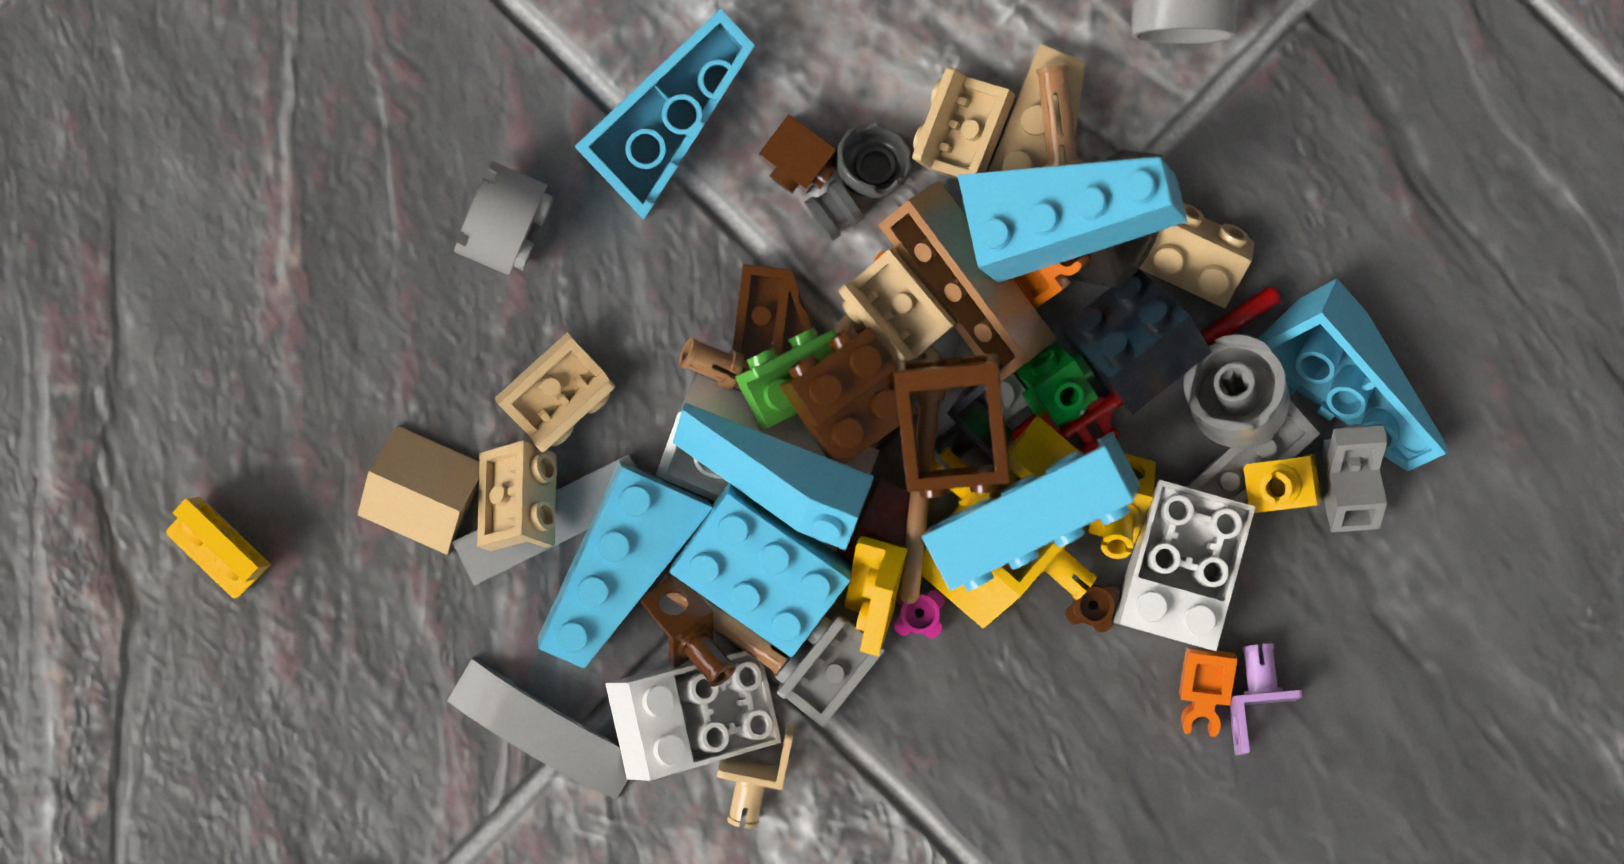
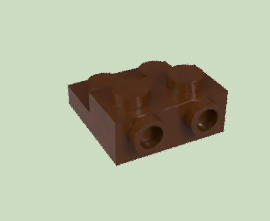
M853 325L845 328L828 340V344L832 349L818 359L812 353L792 365L788 369L792 377L779 386L825 456L844 465L900 426L893 374L896 366L870 327L856 331ZM913 404V410L915 415L918 412V410Z

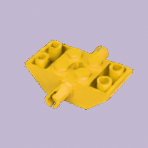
M1036 416L1008 448L1010 464L1009 483L1000 484L1001 488L999 490L989 493H973L970 491V487L951 488L950 490L960 498L958 501L960 505L950 516L991 496L993 500L1001 497L1000 492L1029 475L1036 474L1039 478L1047 474L1045 470L1057 463V460L1074 451L1076 453L1079 451L1044 420ZM946 447L938 456L952 469L969 467L949 447ZM933 461V470L945 469L937 461ZM1052 541L1036 549L1039 556L1019 568L1012 569L1010 564L1007 563L992 570L994 578L976 589L967 591L965 586L962 585L950 591L926 544L924 547L922 576L983 629L1020 598L1043 572L1050 575L1072 594V597L1076 600L1080 599L1087 591L1073 580L1072 576L1076 575L1089 587L1097 579L1095 573L1090 572L1065 550L1066 545L1057 547L1055 542Z

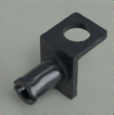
M999 362V368L1001 372L1004 366ZM986 384L968 386L949 409L947 414L956 424L943 435L936 438L935 450L938 455L946 447L952 446V452L961 459L963 455L978 445L991 459H994L989 408L978 397L986 390ZM1005 424L1008 444L1014 434Z

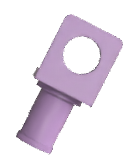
M1258 644L1242 647L1245 657L1248 691H1244V695L1232 697L1229 706L1235 755H1244L1250 752L1244 705L1287 702L1303 698L1302 690L1283 691L1282 687H1278L1273 652L1274 644H1262L1259 647Z

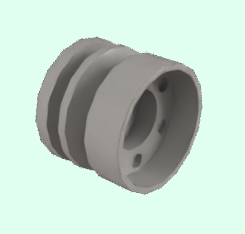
M1137 0L1132 4L1131 37L1139 41L1160 44H1204L1234 39L1237 36L1238 3L1234 0Z

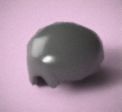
M878 122L859 128L850 127L837 148V172L845 186L858 196L881 198L898 191L908 179L912 168L911 151L901 135L885 126L882 127Z

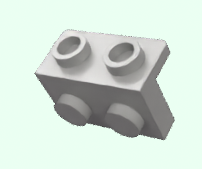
M839 612L832 621L823 616L806 638L812 643V646L801 659L796 655L792 658L790 657L775 676V678L782 682L777 688L776 693L783 699L787 698L821 727H824L885 650L884 648L881 649L879 657L861 652L860 647L864 632L856 629V626Z

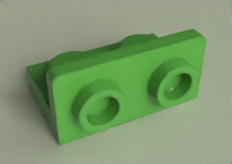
M813 327L788 339L792 349L780 355H777L773 347L746 360L750 369L735 376V379L760 431L768 429L797 414L779 386L792 377L788 369L799 360L812 353L818 359L831 349L828 340L836 335L834 329L818 335L816 328Z

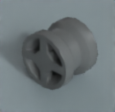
M837 179L828 184L827 192L820 197L812 196L804 202L814 219L832 242L841 236L842 228L849 223L857 224L865 218L849 193Z

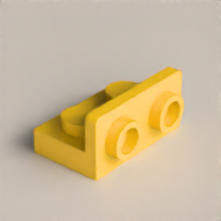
M201 496L185 498L172 512L177 519L166 530V534L232 598H239L271 565Z
M864 536L859 537L856 545L845 607L859 612L856 629L864 631L860 651L879 657L893 617L908 549Z

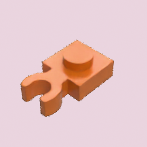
M1086 254L1078 260H1067L1015 277L1013 280L1036 309L1070 285L1071 281L1067 276L1073 275L1089 263L1090 257Z
M1186 647L1179 696L1181 700L1192 701V703L1183 710L1181 715V724L1185 734H1191L1192 723L1196 718L1206 717L1209 719L1208 732L1210 737L1218 735L1221 722L1215 706L1216 704L1230 706L1238 660L1235 653Z

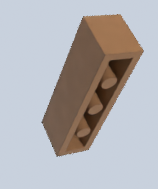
M939 180L910 198L878 224L904 261L957 323L954 328L975 355L998 353L999 362L1004 366L1000 372L1001 381L1029 362L1057 339L1013 278L997 283L978 268L967 217Z

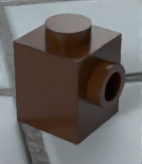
M790 114L786 116L759 152L760 160L774 169L769 177L791 194L794 193L797 187L806 194L813 185L821 190L837 169V165L832 162L836 156V149Z

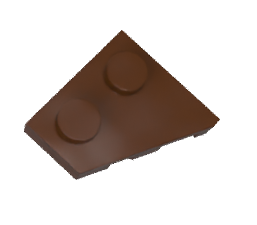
M743 264L732 350L743 354L745 361L773 347L777 355H780L792 349L788 339L812 328L794 274L789 269Z

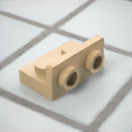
M522 440L480 453L477 547L494 551L524 542H530L544 548L555 545L557 456L554 452L549 450L541 452L534 444Z

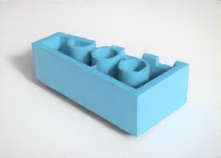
M720 8L574 146L643 220L755 45Z
M1160 157L958 175L978 268L997 283L1188 222L1176 174Z
M1111 432L1097 439L1099 445L1096 450L1084 456L1082 452L1076 453L1074 451L1045 470L1047 474L1039 478L1036 474L1029 475L1000 492L1001 497L995 500L991 496L929 527L923 534L922 539L949 590L951 591L962 585L965 586L967 591L976 589L994 578L991 571L1007 563L1010 564L1012 569L1019 568L1039 556L1036 549L1052 541L1055 542L1057 547L1064 546L1084 535L1082 527L1099 518L1102 524L1106 525L1127 515L1131 511L1128 504L1134 502L1140 483L1114 433Z
M619 461L537 638L538 649L585 668L713 509L707 499Z

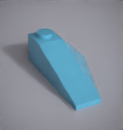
M1337 278L1299 298L1258 338V340L1264 342L1281 362L1291 396L1298 392L1319 406L1317 413L1329 421L1336 417L1348 426L1355 424L1366 427L1384 425L1387 438L1384 457L1408 472L1447 453V444L1369 314Z
M685 403L673 440L676 446L798 532L846 550L874 476Z

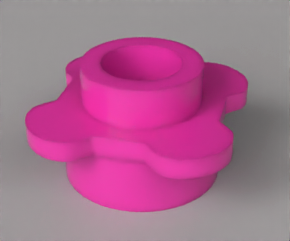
M937 590L920 593L917 602L906 604L900 598V591L898 592L897 602L900 604L899 617L894 621V628L897 633L907 636L913 632L924 634L927 638L937 637L942 632V624L939 622L940 608L945 604L942 593ZM917 608L924 610V615L920 618L915 616Z

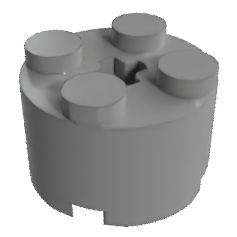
M492 161L488 169L496 174L494 181L491 182L483 178L461 229L465 235L470 236L466 246L456 243L454 253L510 276L513 268L521 271L524 270L534 246V242L526 238L533 222L541 226L543 225L554 196L546 193L548 184Z
M1227 335L1214 340L1215 343L1208 346L1211 353L1184 375V393L1193 419L1199 431L1217 444L1232 448H1245L1266 444L1280 429L1289 411L1290 393L1283 366L1271 349L1264 342L1246 335ZM1238 387H1245L1246 392H1240L1236 397L1229 396V394H1235Z

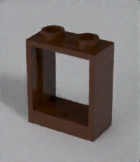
M998 353L897 363L894 379L907 493L920 491L921 497L935 498L948 495L951 488L970 487V491L973 493H989L999 490L1001 488L1000 484L1009 483L1010 464ZM986 384L994 465L920 472L911 391Z

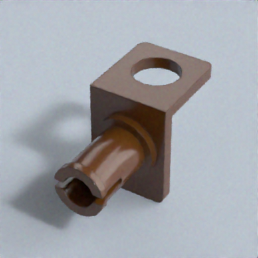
M673 575L641 597L642 606L669 637V660L674 668L679 667L690 659L708 680L711 687L723 684L733 675L736 665L733 661L729 660L713 641V611L694 589ZM669 593H679L687 599L688 606L683 613L669 615L661 610L659 606L660 600Z

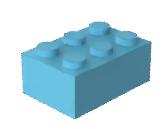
M728 483L712 504L713 509L674 556L669 573L792 658L850 582L851 563L817 539L798 532Z

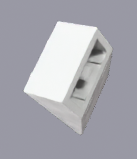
M1158 480L1152 502L1124 576L1120 591L1121 598L1116 605L1113 623L1216 651L1255 506Z
M744 650L725 654L730 661L734 662L736 670L727 681L716 687L710 686L708 680L693 662L682 664L676 668L671 666L605 683L627 779L651 781L782 743L764 664Z

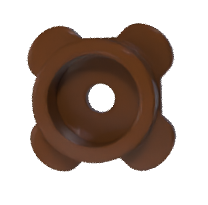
M1076 580L1087 592L1080 599H1073L1072 605L1067 607L1065 611L1067 620L1074 625L1080 623L1091 625L1097 632L1103 633L1108 631L1113 625L1111 617L1114 613L1115 604L1119 603L1121 598L1119 590L1113 585L1101 587L1093 584L1089 587L1082 580ZM1092 600H1095L1098 604L1094 610L1088 606Z

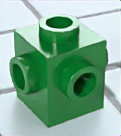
M1056 342L1016 370L1027 390L1021 393L1027 405L1037 417L1045 413L1057 427L1064 422L1079 418L1085 413L1088 405L1098 399V396L1089 384L1090 381L1095 379V375L1080 354L1072 358Z

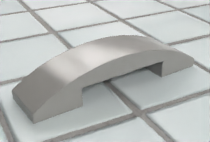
M474 658L471 659L447 700L450 704L486 729L544 764L615 800L618 798L628 781L618 742L601 732L598 734L516 687L514 685L515 682L480 661Z

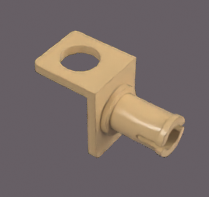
M787 723L779 767L733 757L720 760L717 777L736 782L730 813L727 817V821L730 824L739 827L743 808H747L744 828L752 829L758 827L764 789L766 787L777 790L783 789L795 723Z

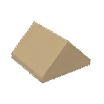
M397 425L368 471L358 516L448 555L453 545L452 542L456 539L479 487V461Z

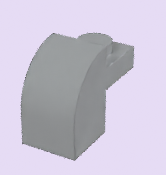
M1359 424L1349 425L1341 429H1333L1331 439L1323 440L1321 454L1323 496L1331 533L1380 529L1387 506L1380 473L1387 445L1384 425L1368 427Z

